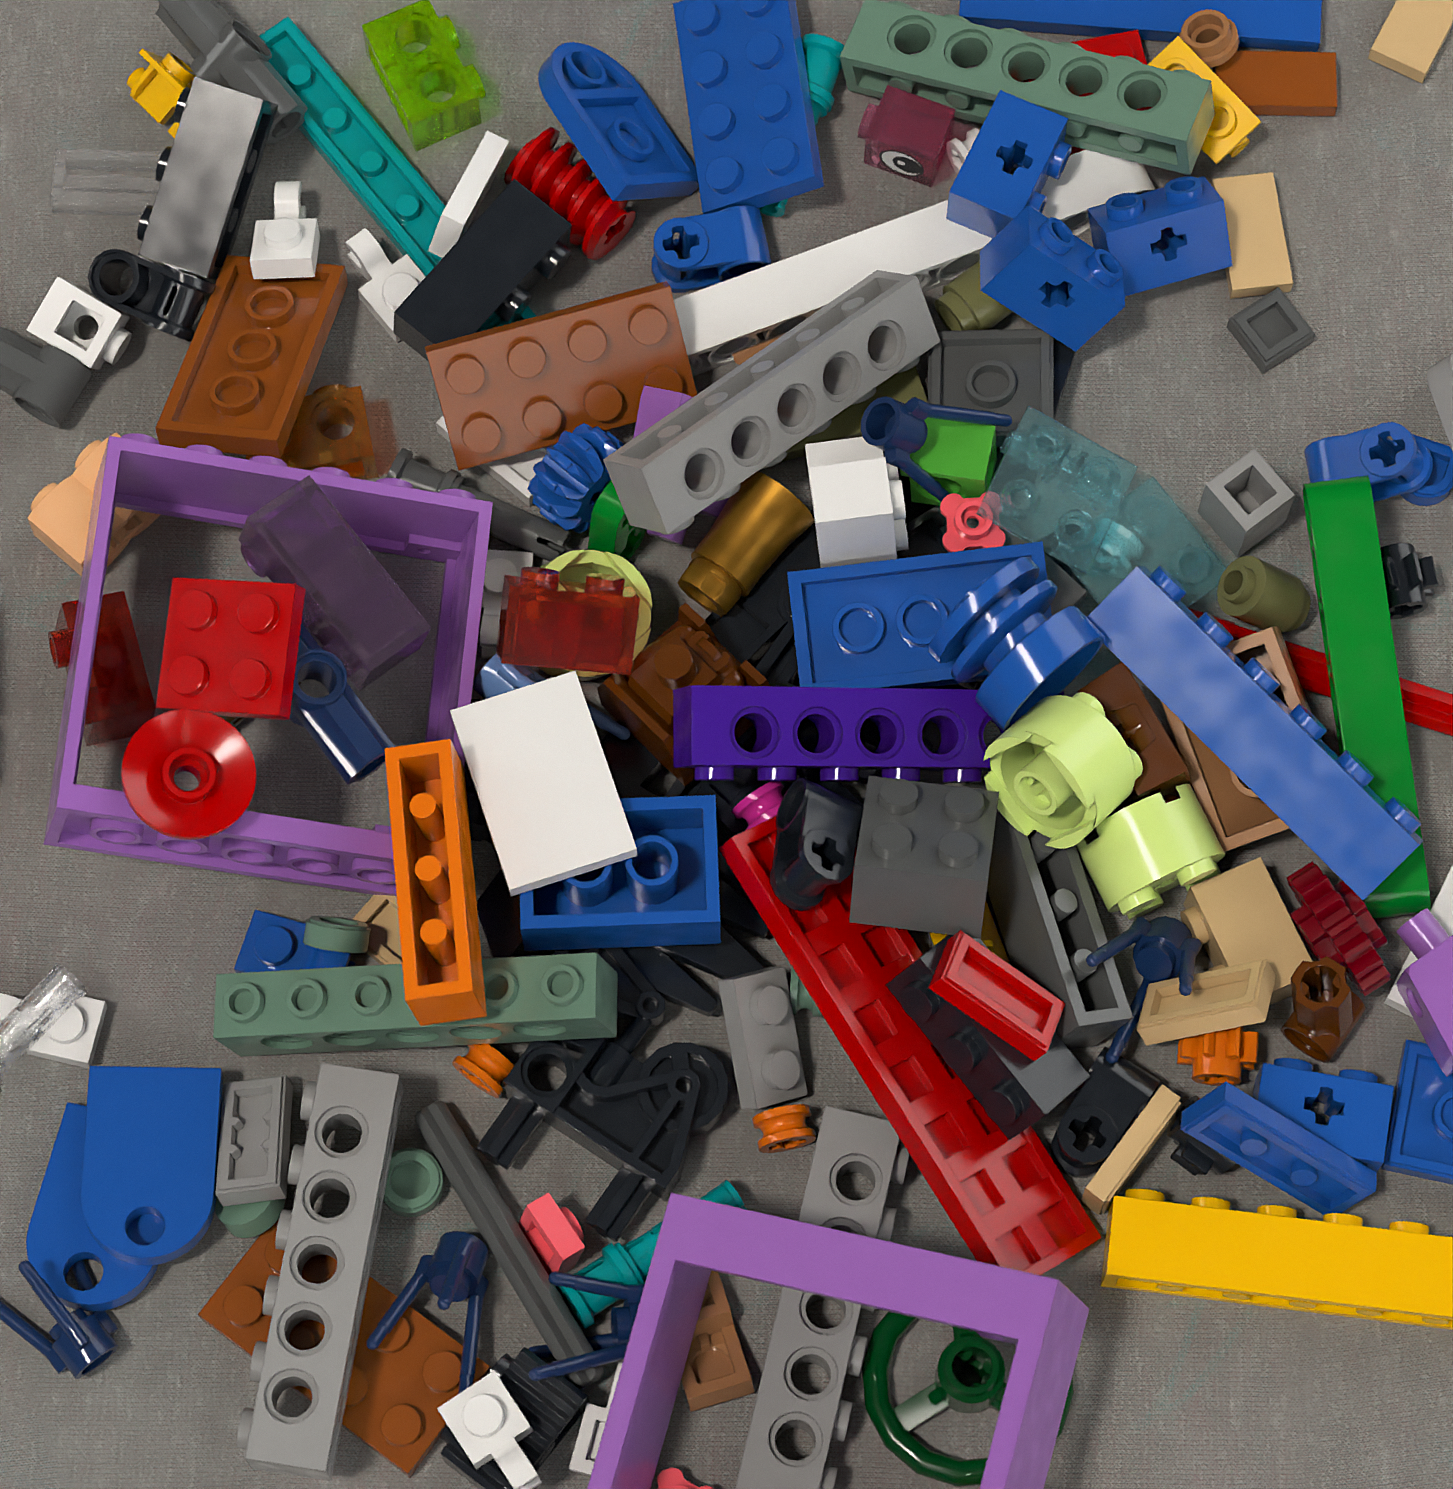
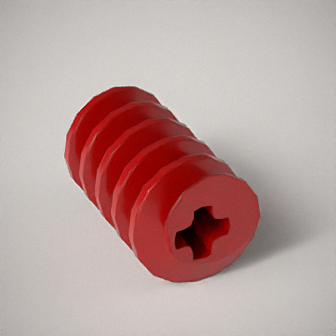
M550 127L526 143L505 172L504 182L508 185L513 179L517 180L572 224L569 242L574 245L582 244L584 255L588 259L595 261L604 257L623 240L634 224L636 211L627 212L624 210L629 200L612 201L597 177L592 182L589 180L593 171L585 159L579 161L575 166L571 165L577 153V147L574 143L568 142L555 151L553 148L559 139V131L555 127Z

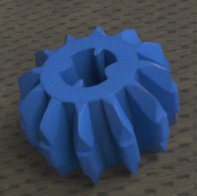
M586 423L577 426L572 433L568 431L562 432L559 441L553 447H546L547 454L542 461L534 464L533 467L536 475L530 480L528 490L533 495L532 503L540 509V514L553 525L558 524L565 531L572 529L579 534L586 531L590 526L593 507L604 488L611 481L603 459L621 448L624 444L610 432L605 433L598 426L592 428Z

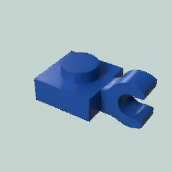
M255 909L234 970L236 973L351 967L356 964L350 961L351 953L323 950L305 945L303 943L305 923Z

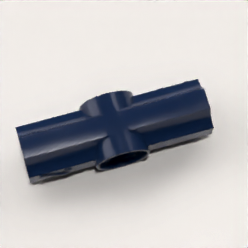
M301 623L290 720L306 728L347 785L356 781L360 782L377 771L386 762L384 748L395 746L347 683V671L342 661L333 653L323 650L304 624ZM304 680L318 681L327 688L329 695L322 698L311 697L300 689L298 683Z

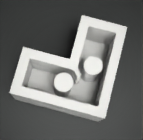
M863 437L805 444L821 568L897 559V551L908 550L902 482L899 480L898 468L886 463L883 450L868 444Z

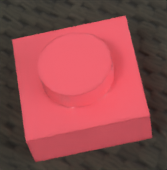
M549 1192L526 1206L518 1225L548 1275L552 1272L567 1273L572 1270L585 1248L582 1243L584 1239L583 1231L574 1214L567 1207L559 1208Z

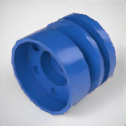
M1029 557L1016 559L994 575L985 578L977 584L954 607L948 619L939 628L929 644V653L939 663H948L957 658L951 668V676L957 682H965L985 670L989 672L976 693L975 701L1004 732L1038 701L1048 696L1059 695L1095 657L1104 644L1105 636L1076 606H1068L1048 618L1044 616L1057 595L1058 587L1051 580H1044L1033 586L1039 576L1040 568Z

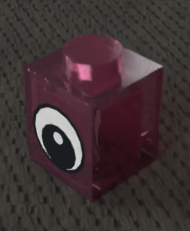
M887 85L879 106L869 103L859 126L857 137L865 140L864 164L932 188L947 152V142L952 140L956 109Z

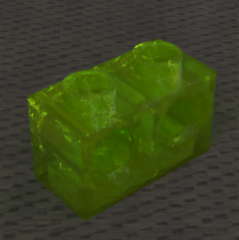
M430 0L417 1L361 25L366 54L416 152L482 123L479 100L486 97V92L481 78L472 63L463 67L455 51L461 48L455 27L447 14L441 17L437 16ZM411 43L427 45L424 50L416 53L402 50ZM436 92H448L453 95L444 102H432L427 99Z

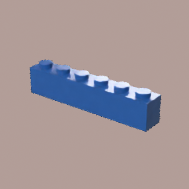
M1136 566L1087 616L1105 636L1104 644L1362 900L1367 898L1424 841L1414 832L1422 823L1396 797L1393 796L1385 803L1367 785L1374 779L1373 774L1351 752L1345 750L1338 757L1320 739L1327 732V729L1310 711L1300 703L1291 710L1273 692L1280 686L1278 680L1253 657L1244 664L1227 647L1234 639L1233 636L1212 615L1205 612L1198 619L1180 601L1187 594V591L1171 574L1161 566H1158L1153 573L1146 566Z

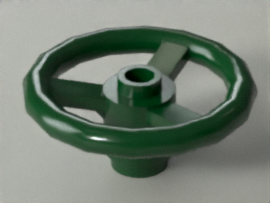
M888 1311L873 1330L862 1365L865 1410L878 1435L889 1451L919 1475L956 1487L981 1485L988 1458L958 1460L936 1453L926 1448L909 1432L948 1407L957 1412L968 1414L980 1412L987 1407L1000 1412L1007 1383L1003 1382L1005 1364L1001 1353L991 1342L981 1338L977 1332L953 1326V1341L946 1346L940 1355L935 1371L934 1383L894 1408L891 1403L888 1370L897 1341L917 1318ZM963 1369L975 1371L980 1378V1384L974 1383L970 1387L962 1385L958 1382V1372ZM1073 1377L1071 1379L1057 1438L1063 1432L1068 1411L1074 1395Z

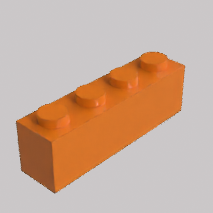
M451 739L384 748L405 1001L420 1026L487 1017L465 768Z

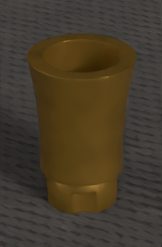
M759 471L741 482L739 491L729 497L708 533L692 552V561L677 582L688 597L696 601L705 610L711 613L713 611L720 617L726 615L734 604L739 601L741 596L746 597L785 549L814 523L811 512L793 493Z

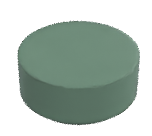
M310 916L309 919H306L303 943L314 948L329 951L365 953L368 951L371 928L364 922L348 918Z
M404 1148L395 1151L391 1157L383 1203L392 1212L404 1217H418L428 1213L438 1204L444 1191V1178L438 1162L432 1155L421 1149Z
M217 1198L215 1212L219 1220L232 1235L239 1238H251L264 1233L277 1222L282 1209H284L285 1199L222 1206Z

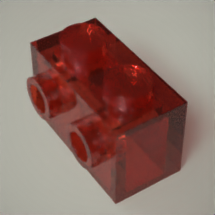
M523 567L521 568V577L504 575L496 653L500 662L504 664L631 675L640 598L633 587H624L625 578L620 576L589 573L586 574L585 583L561 581L560 572L556 570Z
M124 591L104 594L102 597L83 731L86 746L132 737L143 724L154 717L156 711ZM78 600L61 603L55 630L48 632L49 648L56 669L65 667L67 675Z

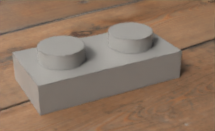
M768 967L718 980L741 1109H760L808 1095L785 967Z

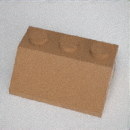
M1279 626L1267 628L1232 641L1227 645L1244 664L1253 657L1278 680L1280 686L1273 693L1291 710L1300 703L1311 712ZM1161 701L1183 762L1189 771L1197 799L1224 852L1289 829Z

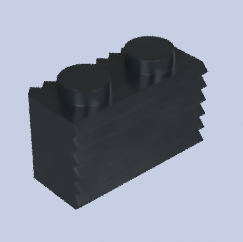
M524 1347L515 1359L507 1353L504 1354L488 1374L493 1371L496 1372L530 1424L533 1432L518 1441L517 1444L537 1472L584 1413L586 1404H590L588 1395L563 1376L550 1377L539 1381L531 1380L528 1375L530 1369L546 1365L547 1363ZM448 1425L445 1427L440 1439L447 1443V1445L440 1454L446 1464L478 1489H513L494 1458L476 1470Z

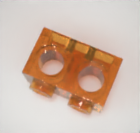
M331 384L316 389L312 395L305 396L289 436L292 440L285 447L282 457L278 459L283 460L287 467L310 471L319 467H334L348 472L351 478L367 480L379 477L361 386L349 388L343 384ZM336 424H346L353 428L351 433L342 439L333 440L323 436L329 427ZM246 455L247 460L255 457L253 455Z

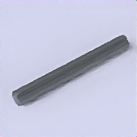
M436 1101L421 1109L415 1115L418 1129L556 1361L593 1352L592 1347L555 1285L549 1282V1275L446 1103ZM600 1365L565 1374L568 1381L581 1390L598 1381L604 1375V1369Z

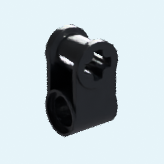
M119 249L106 250L96 256L90 265L88 273L89 288L100 301L141 318L143 323L189 342L192 341L195 334L192 327L205 295L213 294L216 287L214 283L167 264L162 265L149 258ZM131 267L133 272L132 285L128 291L122 294L119 285L120 277L127 268Z
M798 778L792 783L778 808L776 816L777 835L772 869L770 871V884L774 894L783 904L798 911H808L822 901L827 886L840 884L852 873L856 837L862 819V807L859 803L805 778Z
M1106 1046L1087 1072L1090 1077L1079 1085L1074 1095L1075 1098L1062 1117L1051 1142V1156L1056 1166L1064 1174L1074 1178H1087L1098 1172L1126 1131L1129 1130L1149 1103L1161 1083L1160 1080L1122 1056L1119 1057L1116 1063H1108L1105 1056L1109 1048ZM1083 1132H1087L1094 1137L1092 1145H1089L1082 1152L1077 1150L1073 1144L1075 1138L1077 1139Z

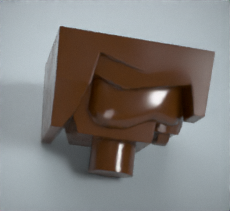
M686 602L679 607L678 621L637 655L632 667L625 676L616 670L597 687L601 705L622 726L630 730V733L684 786L695 778V768H674L673 690L690 685L770 686L768 680L747 660L741 664L722 646L706 621ZM744 717L737 721L734 729L736 740L753 725L751 721Z
M1123 662L1115 665L1077 691L1088 693L1101 703L1105 711V717L1118 730L1127 746L1134 750L1142 761V774L1135 780L1131 794L1115 809L1116 812L1159 792L1165 803L1179 799L1181 797L1175 786L1190 784L1194 791L1185 763L1129 668Z

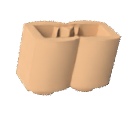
M117 432L111 435L114 437L121 438V436ZM109 437L104 441H93L83 449L75 462L76 470L71 476L59 484L50 483L45 486L32 501L30 507L32 512L27 518L34 536L81 577L95 481ZM115 507L107 567L124 550L133 537L144 531L161 514Z

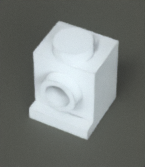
M58 276L27 328V331L52 346L67 352L89 368L100 370L104 361L112 365L116 364L132 337V333L124 329L130 318L129 316L111 305L103 303L73 282ZM92 316L98 323V331L93 338L85 340L80 336L78 326L82 319Z

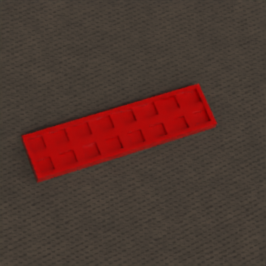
M776 816L731 837L719 848V851L976 1261L1041 1276L1101 1239V1235L1032 1126L1009 1141L887 988L886 984L923 954L907 929L849 922L854 868L852 873L840 884L827 886L822 901L808 911H798L783 904L774 894L770 884V871L772 869L777 835ZM855 848V853H854V864H855V857H856V851H857L856 848Z

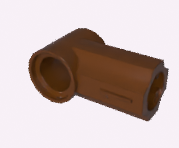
M1326 956L1319 961H1302L1290 979L1294 1011L1281 1028L1282 1034L1292 1045L1307 1056L1323 1063H1329L1366 1010L1363 1001L1347 985L1346 967Z

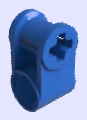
M733 206L713 213L683 218L675 217L659 226L653 239L652 275L656 283L667 281L672 293H685L704 289L772 264L761 213L754 206ZM678 232L679 238L673 240L674 234ZM676 252H681L684 259H678ZM681 271H686L684 278H681Z
M1394 422L1381 423L1347 435L1323 438L1309 444L1304 450L1310 483L1368 475L1374 502L1405 493H1412L1420 489L1429 480L1433 470V458L1429 449L1419 440L1414 439L1413 434L1403 425Z

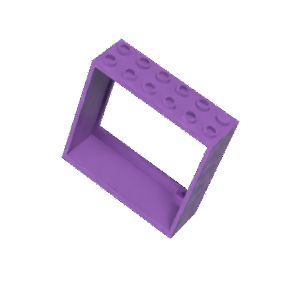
M125 434L121 438L109 436L94 487L43 844L365 894L397 896L391 826L375 824L372 830L245 811L237 822L219 834L203 839H178L161 834L146 825L130 807L124 791L76 784L115 507L445 563L425 742L451 739L464 766L465 757L450 710L471 704L493 502L477 500L474 494L461 489H444L438 493L414 489L411 483L397 478H382L376 482L351 478L348 472L334 467H319L313 471L287 467L283 460L271 456H255L249 460L224 456L223 452L219 449L207 445H190L185 449L160 445L158 440L144 434Z
M670 1193L587 1489H651L711 1270L972 1330L981 1337L1017 1345L980 1489H1044L1089 1308L1061 1281Z

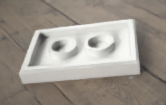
M576 671L450 710L451 718L511 897L638 856L632 833Z

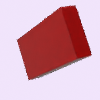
M961 930L948 939L929 985L930 990L1033 1061L1047 1053L1066 1004Z

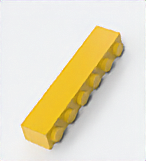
M1128 1189L1125 1191V1197L1114 1196L1108 1208L1101 1287L1453 1330V1237L1429 1234V1226L1416 1222L1389 1223V1229L1363 1226V1218L1351 1214L1328 1213L1323 1215V1221L1297 1218V1210L1285 1206L1261 1205L1257 1207V1213L1231 1210V1202L1220 1198L1195 1197L1191 1199V1205L1165 1202V1194L1158 1191Z

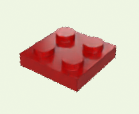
M173 577L156 708L164 712L186 709L212 713L217 716L289 720L306 589L295 583Z

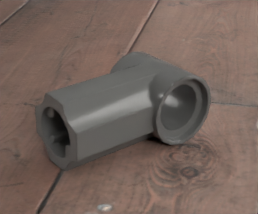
M0 327V390L11 395L14 402L33 417L50 426L60 427L91 379L92 372L75 357L55 346L45 345L42 349Z

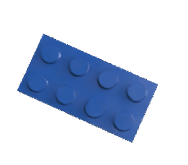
M682 0L674 3L673 8L702 213H713L725 208L742 205L760 208L824 187L796 0Z
M1043 541L787 572L800 687L916 689L984 681L989 674L987 670L965 682H957L951 676V668L957 658L948 663H939L929 653V644L939 628L948 619L954 607L969 591L985 578L994 575L1016 559L1029 557L1040 568L1039 576L1033 586L1047 580ZM1051 605L1044 614L1046 618L1052 616Z

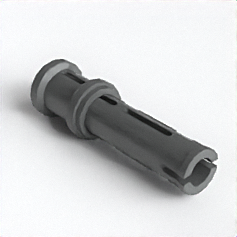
M402 448L397 454L386 477L405 480L411 483L414 489L437 493L444 489H461L474 494L477 500L493 502L489 535L526 552H533L534 555L547 561H551L564 554L566 548L562 546L564 543H569L572 529L565 531L558 524L553 525L544 518L465 485L466 478L462 477L460 472L451 469L445 473L413 459V452Z

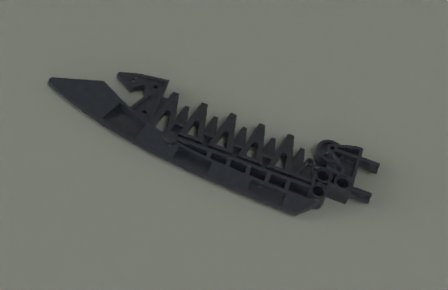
M1055 338L1054 420L1076 354L1074 350ZM1046 446L996 447L997 459L990 492L995 493L1002 500L1034 486ZM898 468L899 480L902 482L905 523L909 549L897 551V559L948 553L942 544L944 534L940 528L946 525V517L941 514L940 506L911 502L910 477L900 476V468ZM815 521L785 549L762 575L746 597L741 596L739 601L734 604L726 615L720 617L712 611L705 619L720 644L741 664L747 660L753 666L763 656L755 669L768 680L770 686L798 687L796 684L799 681L787 572L821 568ZM1069 524L1036 542L1043 541L1044 553L1069 576H1073L1083 540V532L1078 526ZM980 681L959 683V685L974 690ZM804 718L798 726L797 736L801 746L805 750L812 752L818 744L819 734L815 724L809 719ZM866 719L860 728V739L878 747L880 743L879 729L875 723ZM754 725L736 740L738 745L748 752L757 739ZM608 732L600 743L619 798L658 797L646 789L664 766L632 734H630L627 740H621ZM922 735L925 747L932 751L933 745ZM734 769V780L699 781L694 778L684 786L676 779L664 797L716 795L717 825L729 837H733L746 831L748 828V823L745 819H736L732 813L733 808L750 793L770 781H758L757 769ZM797 769V774L801 778H805L859 803L863 814L864 805L840 782L820 781V769ZM859 770V782L867 785L868 777L877 776L878 770ZM781 781L784 785V788L782 790L783 797L788 788L792 785V783L788 781ZM860 827L857 832V837H859ZM718 851L720 922L764 939L770 930L758 911L726 882L729 881L742 887L723 855ZM501 868L477 900L478 917L492 958L539 956L537 954L521 955L524 951L520 929V894L511 897ZM722 926L721 944L555 950L552 955L598 953L618 973L617 1016L631 1021L616 1043H613L614 1037L532 1041L503 1081L506 1097L509 1098V1101L476 1146V1150L487 1156L489 1161L508 1170L539 1124L544 1121L617 1169L618 1172L584 1220L598 1234L605 1238L608 1237L615 1243L622 1236L650 1193L655 1194L664 1201L668 1199L670 1193H672L681 1179L690 1139L708 1132L721 1119L727 1106L728 1077L721 1061L709 1049L692 1042H674L657 1049L645 1060L644 1064L631 1055L648 1029L659 1025L664 1020L665 1000L708 1017L711 1016L717 1007V1001L669 957L720 979L764 969ZM544 1066L559 1068L566 1075L564 1083L553 1091L536 1089L530 1083V1079L535 1071Z

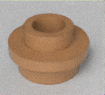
M1201 10L1192 14L1184 22L1179 37L1209 68L1228 61L1235 54L1239 46V34L1236 25L1217 10Z

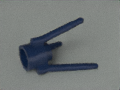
M887 396L877 398L866 408L861 419L863 439L868 444L884 450L886 463L900 468L940 502L951 493L910 459V454L917 452L926 441L928 429L924 420L934 418L1009 427L1012 424V417L1007 414L931 404L917 397H912L905 404Z
M1163 916L1156 917L1148 922L1144 917H1137L1128 930L1097 948L1096 951L1089 954L1086 958L1087 965L1095 967L1135 943L1133 959L1137 971L1144 977L1130 1005L1133 1018L1117 1030L1112 1044L1105 1057L1108 1063H1116L1126 1047L1140 1019L1148 984L1171 979L1179 973L1180 994L1188 996L1192 992L1195 959L1202 947V943L1199 939L1193 938L1187 926L1176 918Z
M451 1231L442 1235L434 1255L421 1256L415 1274L379 1321L377 1327L367 1339L366 1346L371 1350L379 1347L426 1282H428L431 1291L439 1297L437 1306L441 1310H447L452 1302H460L468 1298L458 1394L473 1385L483 1300L490 1284L488 1279L482 1275L489 1257L488 1248L483 1241L472 1234L461 1231Z
M27 1260L19 1263V1271L57 1321L49 1331L55 1342L52 1343L1 1300L0 1320L42 1353L58 1374L69 1369L75 1379H79L101 1365L118 1349L119 1346L111 1335L119 1328L106 1311L90 1312V1315L87 1316L82 1308H78L69 1313L33 1265ZM84 1260L74 1263L71 1271L80 1291L95 1287Z
M561 1272L550 1273L549 1282L553 1285L622 1299L625 1302L623 1307H613L611 1310V1333L586 1337L593 1352L534 1367L529 1371V1378L533 1381H539L623 1360L645 1284L624 1285ZM547 1344L528 1348L540 1359L554 1357Z

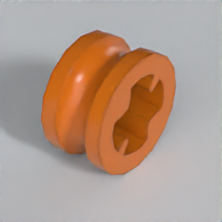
M489 1044L467 1045L469 1047L468 1054L464 1057L456 1056L452 1061V1065L479 1089L495 1098H499L503 1093L501 1083L513 1069L514 1064Z
M806 1104L786 1105L755 1115L752 1118L754 1128L760 1129L763 1133V1137L758 1141L759 1152H784L814 1142L816 1140L815 1130L808 1128L805 1122L811 1116L810 1107Z

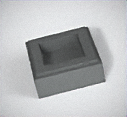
M1279 287L1230 317L1227 323V329L1262 374L1311 344L1315 333Z

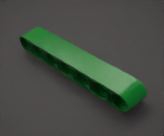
M1364 475L1303 484L1304 509L1339 756L1345 750L1351 752L1373 774L1374 779L1367 785L1385 803L1394 796L1419 819L1369 477ZM1419 826L1414 832L1422 838L1421 827ZM1423 842L1367 898L1362 900L1373 919L1416 914L1426 908L1430 911V891Z

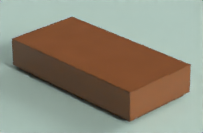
M1236 51L1228 61L1213 67V72L1255 115L1335 116L1337 110L1336 52Z

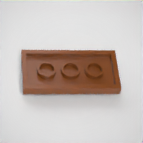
M227 255L215 283L214 292L210 295L155 427L160 445L184 449L190 445H207L215 447L223 453L281 458L348 286L346 269L344 265L317 263L315 277L253 279L250 257Z
M667 281L424 347L458 471L554 445L559 441L562 432L568 431L572 433L577 426L583 423L592 428L598 426L603 431L635 423L644 385L684 393L691 397L697 395L671 287Z
M279 1219L270 1229L260 1234L198 1313L201 1320L251 1358L256 1342H267L272 1316L263 1315L264 1293L269 1275L280 1276L285 1251L275 1248ZM316 1255L305 1263L302 1269V1278L313 1284L324 1283L336 1272L337 1261L328 1255ZM369 1276L342 1427L410 1478L440 1439L443 1430L447 1426L437 1408L458 1395L463 1345L409 1306L379 1347L375 1350L369 1349L366 1346L367 1339L397 1298L396 1295ZM315 1320L302 1321L292 1329L289 1344L299 1350L312 1349L322 1341L325 1326ZM479 1357L476 1359L473 1384L485 1377L491 1370L490 1366ZM303 1386L291 1387L309 1402H312V1392Z

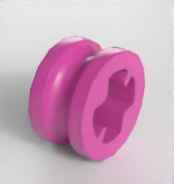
M770 781L741 800L733 808V815L736 819L743 818L747 821L748 828L746 830L777 816L778 808L783 798L782 790L784 785L781 781Z

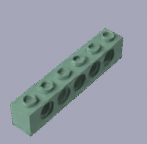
M865 0L840 54L848 91L983 124L999 91L1002 90L1068 118L1064 142L1074 147L1191 175L1215 116L1211 80L1203 79L1193 72L1187 70L1170 71L1142 64L1137 59L1129 56L1111 57L1086 51L1079 45L1071 42L1053 43L1032 38L1012 28H1002L999 30L971 23L967 19L954 14L941 16L916 10L900 1ZM921 51L920 53H917V54H910V53H913V52ZM978 65V66L973 67V68H966V67H968V66ZM1027 79H1036L1031 82H1022ZM1084 93H1094L1089 96H1079ZM1142 107H1153L1144 111L1137 110Z
M598 953L482 959L487 1017L420 1026L405 1001L402 964L216 974L213 1038L240 1057L617 1037L618 973Z

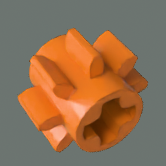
M1244 1026L1178 1039L1177 1064L1192 1065V1080L1200 1084L1220 1086L1224 1082H1228L1231 1085L1239 1084L1241 1082L1242 1069L1254 1070V1064L1257 1063L1259 1033L1243 1031Z

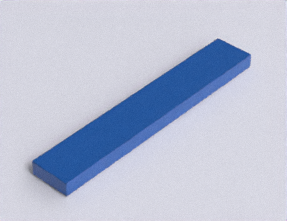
M960 0L959 16L971 23L995 29L1012 28L1029 32L1101 37L1138 30L1141 40L1172 42L1179 36L1182 26L1189 16L1201 10H1217L1236 25L1239 34L1238 47L1318 52L1321 35L1322 0Z

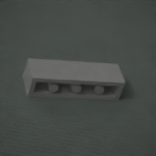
M997 809L987 891L1011 964L1014 968L1066 1003L1055 1033L1069 1050L1095 1046L1130 1021L1133 1016L1113 957L1095 967H1090L1086 963L1087 956L1108 941L1076 845L1063 849L1047 846L1045 844L1051 838L1035 830L1028 836L1015 829Z

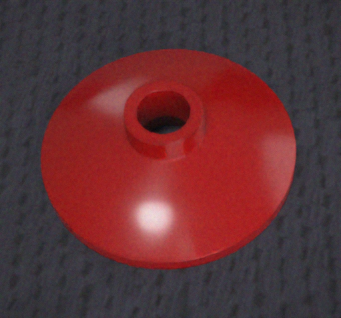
M177 709L153 717L135 732L123 756L121 782L130 807L146 825L161 834L173 838L186 840L203 839L225 831L244 814L255 791L256 765L247 741L229 722L212 713ZM180 772L192 773L197 778L198 787L190 791L182 790L175 784L174 776Z

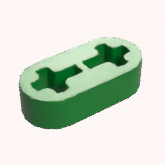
M610 481L598 497L592 510L588 549L610 552L620 555L628 561L642 542L646 529L629 524L614 485Z

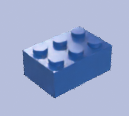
M716 795L619 798L637 848L638 856L521 893L520 929L524 951L721 944Z

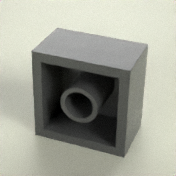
M869 776L854 864L849 922L955 935L961 930L971 938L981 939L999 792L909 781L899 778Z

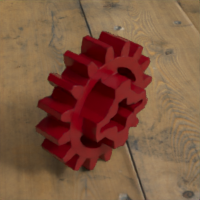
M1313 861L1286 878L1288 885L1295 894V898L1302 906L1289 915L1318 961L1327 956L1346 967L1348 978L1364 996H1367L1391 980L1389 977L1390 973L1384 966L1382 958L1376 952V950L1388 943L1387 939L1371 916L1365 903L1343 880L1333 886L1328 877L1322 873L1318 865L1314 864Z

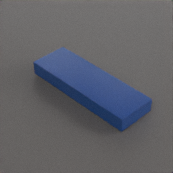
M1224 1082L1182 1111V1131L1323 1215L1342 1213L1376 1191L1377 1172L1228 1082Z

